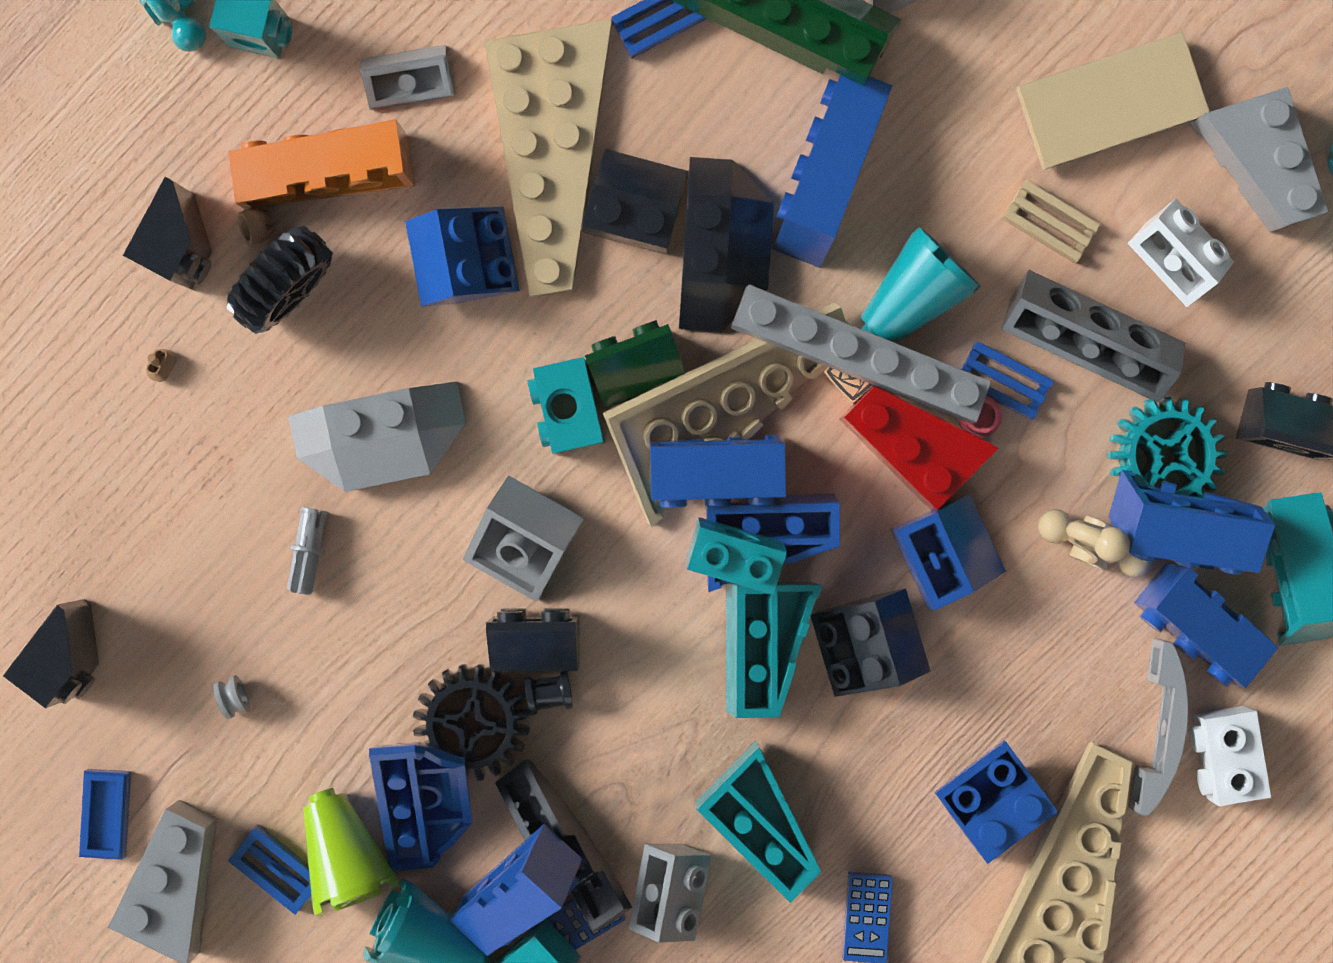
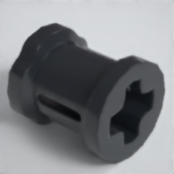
M561 671L560 675L556 677L533 680L531 676L524 677L530 715H537L538 710L559 706H565L566 709L573 708L568 671Z

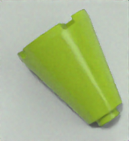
M330 788L309 796L311 804L303 808L312 908L315 916L325 915L322 906L331 904L335 911H339L381 895L380 885L389 882L391 890L399 886L397 876L345 793L335 794L334 788Z

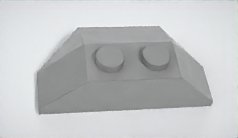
M457 381L407 388L343 401L288 416L297 459L344 492L432 474L466 425Z

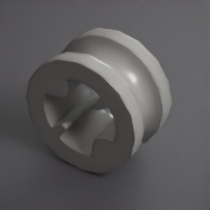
M238 676L230 677L227 684L221 681L214 683V695L225 718H233L238 710L242 713L250 711L247 692Z

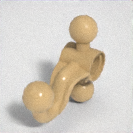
M1058 509L1045 512L1039 519L1038 529L1043 539L1055 544L1065 540L1071 542L1074 545L1069 556L1090 566L1105 571L1109 562H1119V567L1123 573L1135 578L1144 576L1152 567L1153 561L1140 560L1129 553V537L1120 528L1086 516L1084 521L1076 520L1072 522L1067 513Z

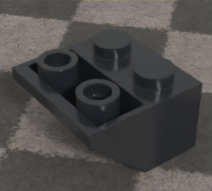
M906 588L872 595L813 613L810 616L834 697L902 686L931 672Z
M502 608L497 612V616H493L486 622L490 672L578 671L580 667L579 615L570 616V608H544V611H541V616H526V608Z

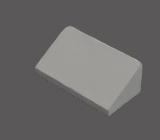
M445 45L361 60L360 71L369 110L454 96L449 59Z

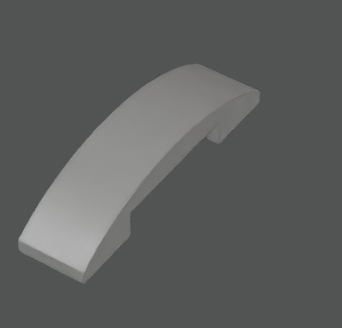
M1157 638L1152 639L1147 681L1163 686L1152 767L1135 765L1129 808L1139 815L1149 816L1156 808L1175 776L1184 749L1188 722L1187 687L1178 653L1172 642Z

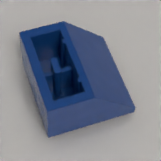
M504 206L436 209L405 221L421 307L457 304L520 291Z
M970 493L942 505L938 510H931L891 529L924 603L931 610L935 611L977 591L1006 572Z
M1005 740L934 792L987 864L1058 812Z

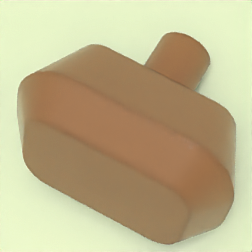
M157 349L154 354H150L147 358L149 361L146 367L147 376L156 382L165 381L177 361L176 354L167 349Z

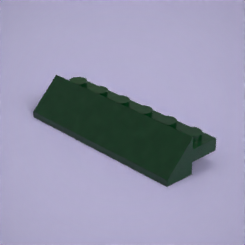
M671 0L818 73L824 74L826 68L863 86H865L879 58H882L901 22L900 18L863 0Z

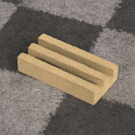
M1028 180L1022 184L1001 218L1072 263L1079 261L1083 250L1088 246L1091 237L1100 226L1097 222ZM1026 195H1029L1084 229L1083 234L1026 200ZM1021 208L1075 241V247L1068 246L1016 214L1017 210Z

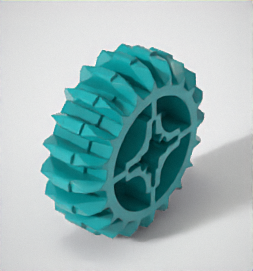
M1171 396L1164 397L1159 406L1151 399L1145 400L1144 412L1137 406L1129 409V415L1134 423L1126 419L1118 420L1117 425L1125 432L1124 436L1113 434L1109 438V441L1113 444L1120 445L1119 451L1107 453L1108 459H1119L1120 466L1110 470V475L1120 476L1121 471L1125 470L1135 473V482L1154 487L1158 479H1164L1172 471L1177 475H1184L1188 478L1183 485L1176 488L1175 493L1203 498L1204 493L1201 487L1209 491H1215L1218 488L1216 482L1210 478L1211 474L1224 475L1226 472L1223 467L1215 465L1216 459H1223L1228 455L1227 451L1216 450L1215 443L1222 442L1225 436L1222 433L1211 435L1210 430L1216 426L1217 421L1214 418H1209L1201 422L1205 409L1202 406H1196L1189 412L1190 404L1188 399H1179L1175 407ZM1161 419L1179 423L1180 425L1177 430L1170 431L1164 439L1157 435H1150L1145 431L1151 424ZM1192 438L1197 447V463L1188 454V445ZM1137 443L1138 447L1145 452L1147 457L1146 465L1142 470L1144 476L1141 475L1136 462ZM1171 447L1173 452L1170 454L1174 455V462L1163 463L1161 458L1164 456L1160 455V448Z

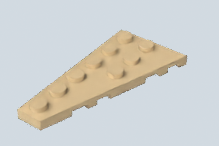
M612 19L484 41L530 298L573 291Z
M835 302L816 311L846 323L841 306ZM756 339L604 412V418L644 518L652 528L663 518L660 514L667 508L660 506V500H651L650 442L694 439L727 441V437H743V440H749L764 426L761 422L777 407L782 410L793 400L791 395L809 378L816 379L828 367Z
M1089 741L1056 809L1058 812L1053 815L981 963H1103L1104 952L1108 947L1116 888L1114 878L1117 859H1120L1122 843L1119 841L1123 815L1126 814L1133 762Z

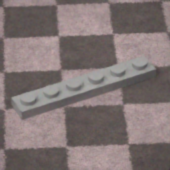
M752 285L746 287L731 326L734 330L970 424L977 422L991 381Z

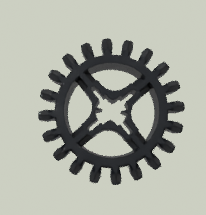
M305 226L292 228L289 232L282 233L276 241H272L263 252H260L253 262L249 263V267L244 273L239 275L238 282L232 286V291L228 295L226 308L233 314V318L240 325L248 328L251 332L258 334L269 331L273 326L278 325L282 319L288 317L296 307H299L300 303L309 296V293L319 285L318 282L331 265L333 252L326 246V242L318 234L311 232Z
M461 664L458 668L459 679L455 678L450 669H446L442 672L446 686H443L435 679L428 683L435 697L427 693L420 694L418 701L427 706L428 710L417 709L414 711L413 717L417 720L426 721V725L416 727L413 733L414 736L427 735L428 740L423 742L427 745L465 758L467 778L470 769H474L477 781H483L486 774L485 766H488L494 776H498L502 772L498 759L512 766L516 759L508 749L510 748L518 752L524 750L525 744L516 738L515 735H529L530 727L518 724V720L528 718L530 713L529 709L516 710L515 705L525 699L523 692L517 693L512 697L507 693L515 684L513 679L510 678L501 687L496 683L501 672H492L489 679L483 678L485 666L484 664H478L475 668L474 676H470L467 664ZM470 688L465 708L449 710V712L439 711L441 703L447 695L459 689ZM483 691L488 692L498 700L503 707L507 721L500 720V717L490 715L485 710ZM475 702L474 713H476V721L482 722L485 726L483 728L478 726L469 741L470 731H468V724L461 722L459 719L461 716L466 719L470 714L469 712L473 709ZM438 724L444 725V728L454 730L458 734L461 753L453 750L444 741ZM495 733L506 734L504 741L495 750L484 755L474 756V749L479 737L495 735Z

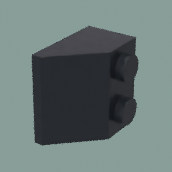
M605 149L588 200L582 223L583 232L667 255L689 171Z
M164 177L122 256L171 282L192 290L196 283L201 284L208 275L211 268V261L208 259L212 254V250L195 194L171 179Z
M1265 382L1264 387L1248 389L1235 439L1314 460H1333V398L1315 393H1307L1306 398L1290 394L1291 387L1273 382Z
M85 599L57 604L3 675V677L45 709L59 703L66 704L74 697L80 699L95 681L91 674L99 665L91 604Z

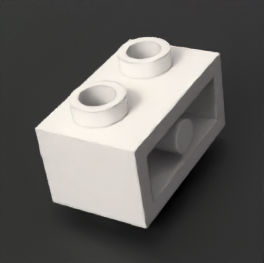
M1176 198L1148 220L1128 242L1131 248L1186 307L1217 285L1234 263L1224 244L1217 239H1213L1199 224L1196 214L1191 209L1183 207Z
M1245 706L1192 714L1194 727H1190L1189 734L1195 753L1199 752L1202 769L1197 770V782L1203 796L1206 795L1209 801L1218 806L1271 798L1257 711Z

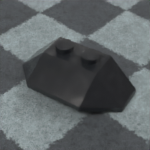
M690 157L679 329L722 332L734 321L748 285L764 291L768 290L774 202L731 159Z

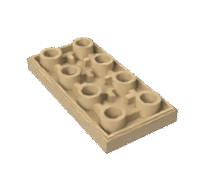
M1183 32L1020 85L1016 88L1043 171L1194 121L1209 112Z

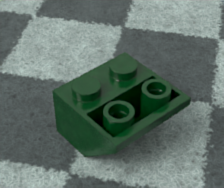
M657 320L632 329L634 337L618 343L616 336L591 345L593 353L585 355V358L606 409L636 398L685 374L669 324L659 327Z

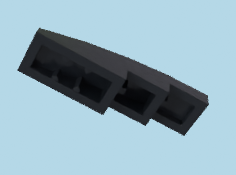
M530 759L524 760L495 782L524 840L528 839L545 824L582 858L576 873L579 881L570 893L576 899L592 931L601 930L633 908L609 865L584 827Z

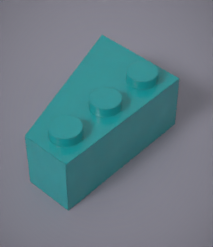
M1322 492L1271 499L1263 507L1264 511L1275 523L1265 556L1267 566L1274 567L1279 586V592L1271 593L1272 603L1275 607L1282 606L1285 632L1277 633L1279 646L1330 639L1333 636V511L1329 505H1325Z
M778 582L774 595L734 583L726 584L727 713L735 718L780 717L797 666L795 661L803 637L806 638L810 626L808 622L816 597L819 598L822 584L813 582Z
M755 741L696 800V810L791 903L821 873V870L757 741Z

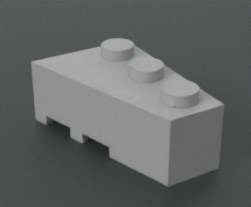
M1288 87L1205 113L1190 123L1196 133H1201L1216 155L1214 157L1221 167L1225 166L1240 186L1238 190L1269 232L1310 220L1328 212Z
M180 800L165 809L108 928L179 963H190L200 953L201 926L206 909L207 899H205L208 874L211 872L217 818Z

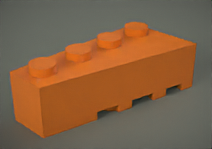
M396 119L347 129H336L310 136L292 135L283 138L284 141L268 144L266 141L260 140L248 141L240 144L241 149L228 151L235 203L243 209L415 186L408 135Z

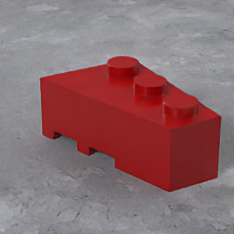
M876 386L869 388L839 418L930 510H938L999 449Z

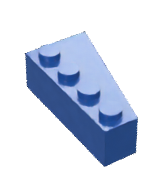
M840 75L837 82L829 79L820 104L827 106V110L823 119L815 116L805 141L812 143L813 146L809 156L800 154L791 179L798 181L794 194L785 192L776 217L783 219V223L772 250L818 268L821 267L838 232L893 85L872 77L868 78L865 86Z

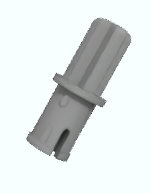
M301 507L295 545H290V549L294 550L287 589L292 593L309 595L313 592L319 555H324L325 553L324 550H321L326 518L329 512Z

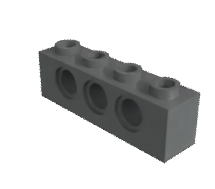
M1029 269L1009 301L1002 327L1003 331L1155 402L1160 403L1181 374L1185 342Z

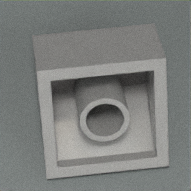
M508 475L488 505L462 560L537 602L584 518Z

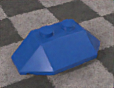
M422 742L376 745L369 748V758L388 864L393 871L433 868L440 861L441 854L453 846L472 824L465 758Z

